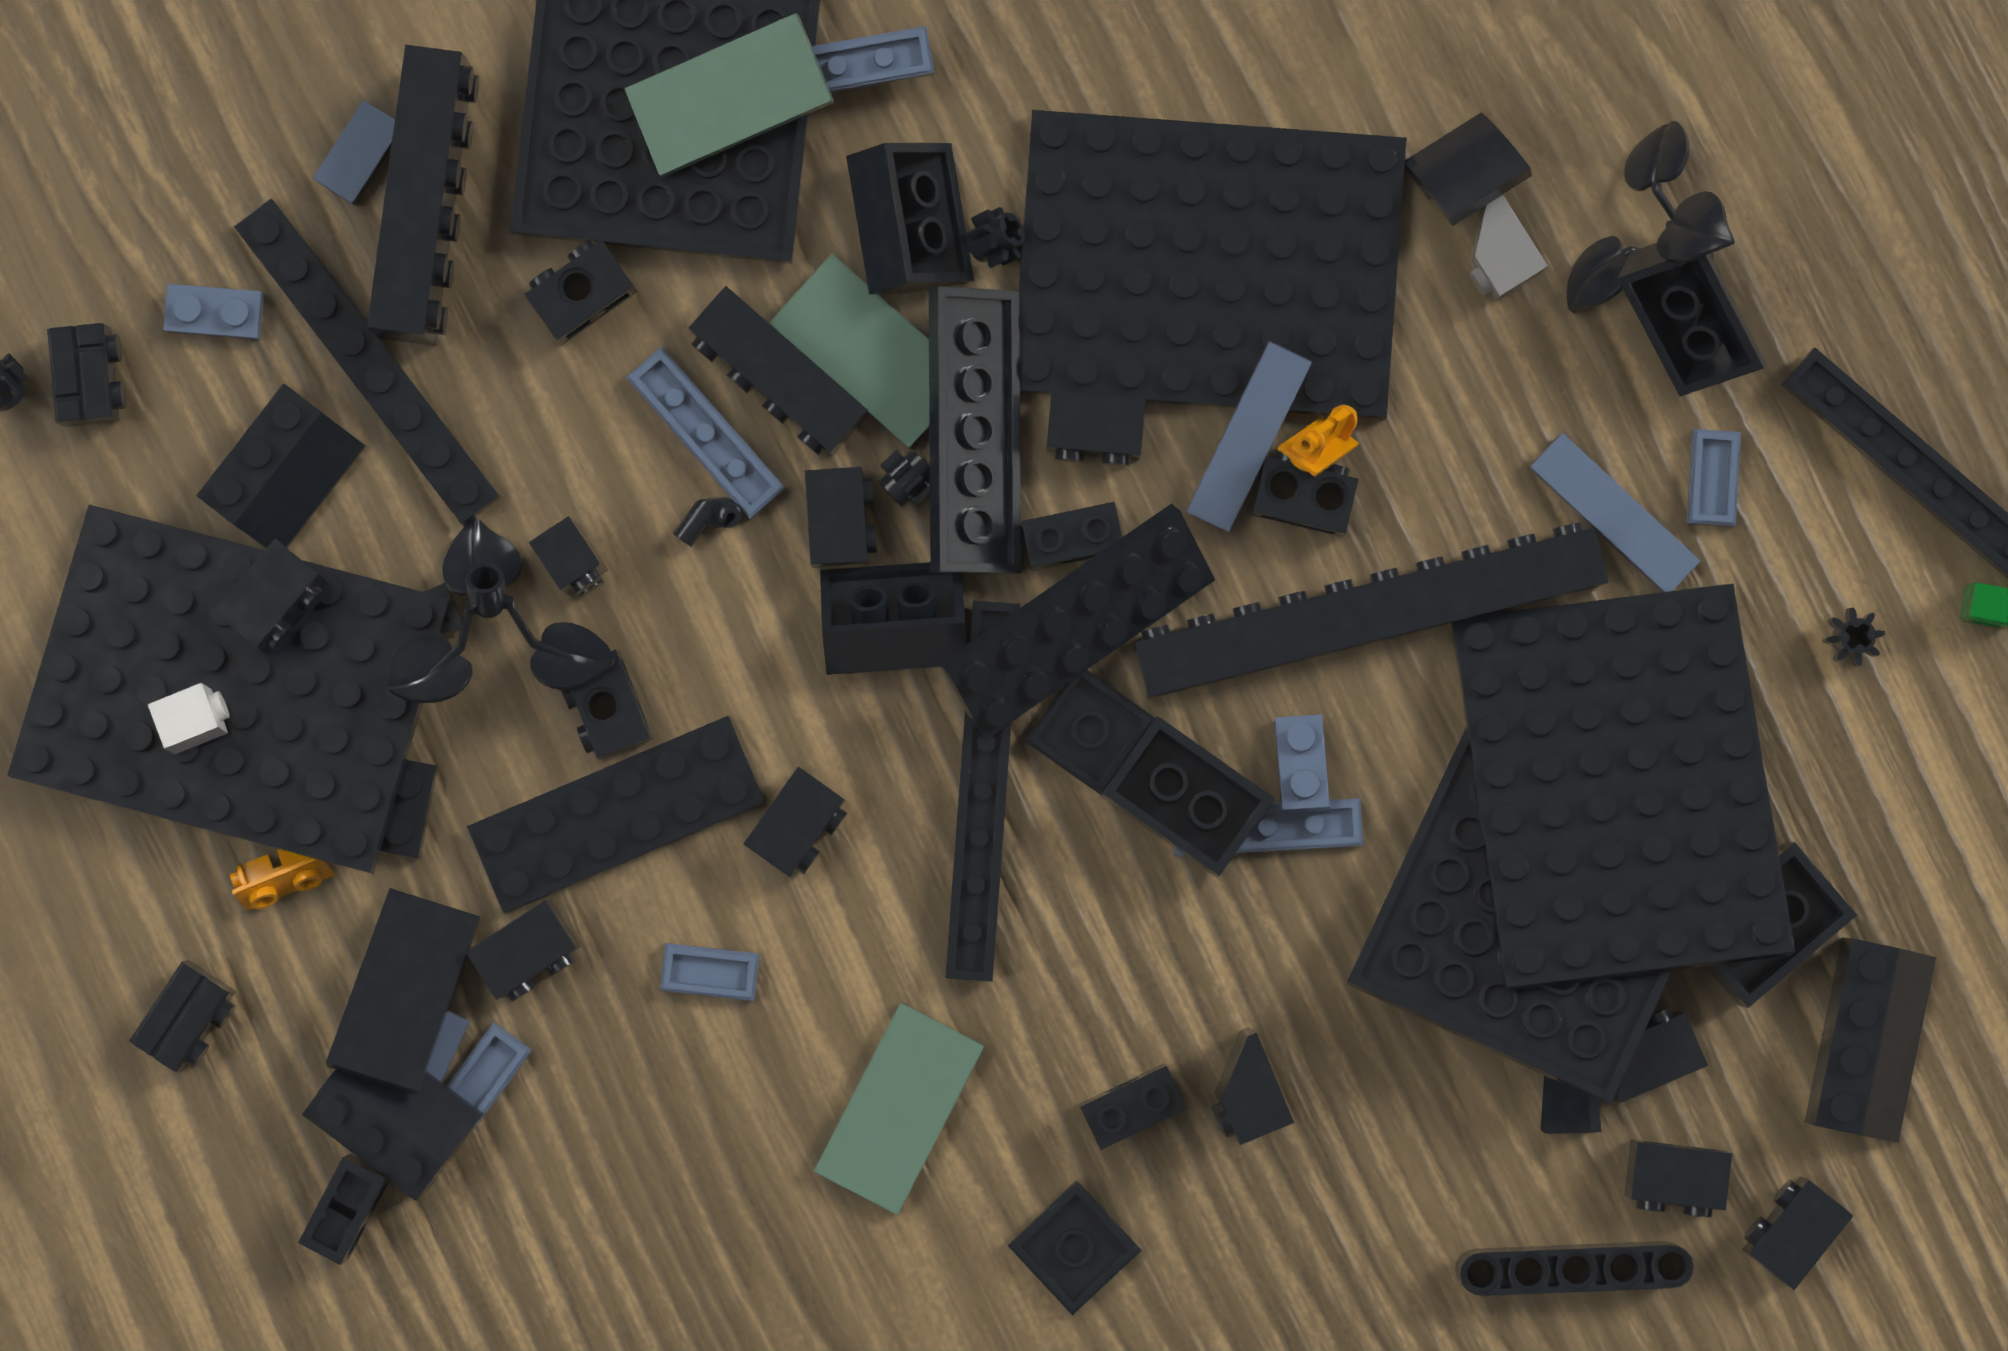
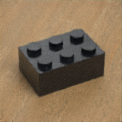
M1159 716L1155 718L1102 793L1104 799L1217 879L1275 799Z
M1785 842L1778 848L1795 953L1792 956L1705 966L1738 1006L1749 1008L1857 916L1854 910L1796 842Z

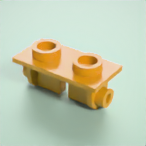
M1339 405L1331 411L1327 419L1323 416L1282 443L1278 450L1290 458L1292 464L1298 469L1309 472L1316 477L1358 447L1359 442L1351 437L1357 425V413L1352 407Z
M278 849L277 852L282 864L281 866L274 868L269 854L238 865L237 871L230 874L235 888L232 890V893L247 911L264 909L274 905L283 896L296 891H308L318 887L323 880L335 876L334 871L327 862Z

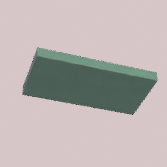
M796 13L625 88L659 176L662 177L834 103L800 16Z
M831 254L769 324L867 408L873 418L910 449L929 428V339L879 295H869L868 285L836 256Z
M901 1002L813 1172L898 1215L985 1045Z

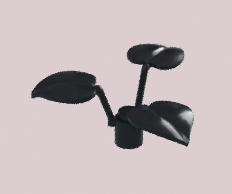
M1671 121L1669 124L1657 128L1633 149L1626 161L1624 170L1625 181L1629 187L1639 192L1651 187L1652 193L1671 219L1666 222V229L1661 233L1656 244V250L1664 260L1680 262L1710 254L1713 260V252L1735 243L1728 226L1725 207L1721 199L1712 192H1699L1685 199L1675 210L1662 191V183L1676 179L1682 173L1689 157L1687 133L1684 127L1676 121ZM1616 236L1603 238L1589 246L1577 259L1568 280L1567 305L1569 310L1574 314L1580 309L1596 307L1619 294L1622 287L1617 278L1630 252L1640 248L1628 246L1623 249L1622 241Z
M473 517L452 542L444 559L442 569L446 586L454 594L468 596L469 602L464 605L465 614L457 644L452 648L445 638L436 635H423L409 640L398 650L392 661L387 689L393 695L415 703L442 702L458 695L469 684L473 675L471 663L460 656L466 647L473 616L478 614L483 618H493L499 615L503 609L508 610L528 645L537 650L530 659V668L535 678L549 688L570 690L581 687L610 670L614 664V657L608 645L600 637L587 628L574 623H553L545 628L541 641L537 640L516 608L514 597L506 594V588L511 586L521 573L522 563L519 552L508 540L490 530L477 517Z

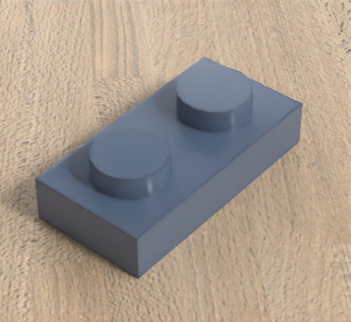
M167 284L163 331L176 334L260 340L264 293L251 290Z
M1322 714L1275 717L1274 724L1282 814L1329 811L1330 801Z

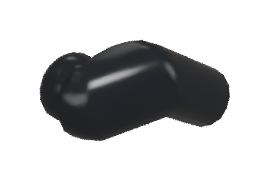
M730 498L700 499L694 503L672 534L692 547L705 528L735 527L740 522L742 513L738 505Z

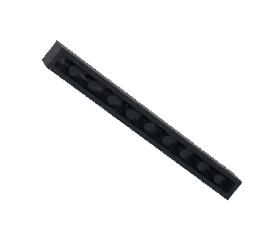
M1577 522L1554 528V538L1538 542L1536 541L1535 534L1507 540L1509 549L1494 553L1490 552L1489 545L1472 548L1461 552L1462 561L1446 565L1443 556L1415 563L1418 572L1399 576L1397 568L1370 574L1372 583L1353 587L1352 579L1324 586L1325 595L1309 599L1307 598L1306 591L1278 597L1280 606L1262 610L1260 602L1233 608V618L1217 622L1214 613L1187 620L1189 629L1170 633L1168 625L1141 631L1143 640L1134 642L1133 645L1146 697L1149 699L1450 624L1453 621L1476 617L1477 615L1490 614L1602 586L1609 583L1595 527L1582 530L1581 523Z

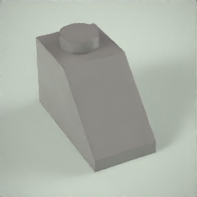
M1503 195L1482 207L1470 264L1474 270L1470 271L1469 274L1478 291L1483 296L1489 293L1494 302L1541 274L1548 265Z

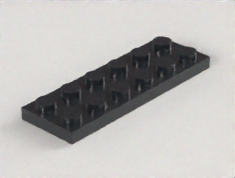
M944 286L928 288L930 572L1021 573L1019 291Z
M1171 503L939 665L977 732L987 740L1214 582L1215 578L1181 511Z
M726 716L468 825L467 828L503 913H507L766 802L729 716Z

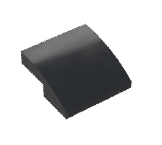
M1482 112L1405 160V169L1427 199L1430 200L1432 198L1452 226L1532 176L1531 168L1496 125Z

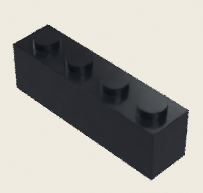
M727 286L719 292L688 328L691 334L696 337L691 345L711 363L718 356L731 368L726 376L746 393L752 388L758 391L767 399L762 404V407L782 425L787 419H790L802 431L797 438L816 455H819L824 449L833 456L869 416L867 408Z

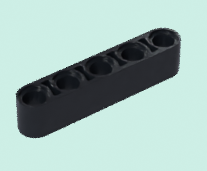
M1650 1241L1477 1248L1467 1250L1459 1257L1456 1262L1455 1272L1461 1285L1472 1294L1493 1296L1676 1288L1683 1286L1689 1281L1693 1274L1694 1264L1688 1251L1675 1243ZM1675 1252L1680 1260L1678 1271L1669 1277L1661 1276L1658 1271L1659 1259L1665 1253ZM1620 1254H1628L1633 1263L1630 1274L1625 1278H1614L1610 1272V1264L1613 1258ZM1572 1256H1581L1586 1265L1584 1274L1577 1280H1566L1562 1272L1563 1264ZM1524 1258H1534L1538 1264L1536 1277L1530 1282H1519L1514 1273L1517 1263ZM1476 1260H1486L1491 1267V1274L1488 1280L1478 1285L1470 1283L1467 1277V1270L1470 1264Z

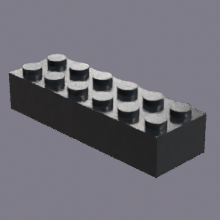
M405 45L367 328L380 339L436 346L437 335H445L448 307L442 306L444 288H451L454 277V261L448 260L450 242L458 241L461 222L460 214H455L456 195H464L467 179V169L461 167V157L463 149H470L473 136V122L467 121L469 102L476 103L479 91V75H474L473 66L470 65L464 54L460 51Z

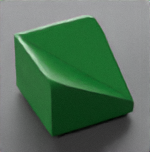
M1978 582L1966 585L1960 613L1962 622L2007 629L2008 588Z

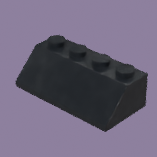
M1842 937L1805 1123L1899 1143L1936 957L1878 943Z

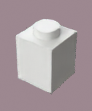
M202 683L148 704L163 747L173 754L180 753L228 733L223 720L230 716L219 691L213 693L212 689Z

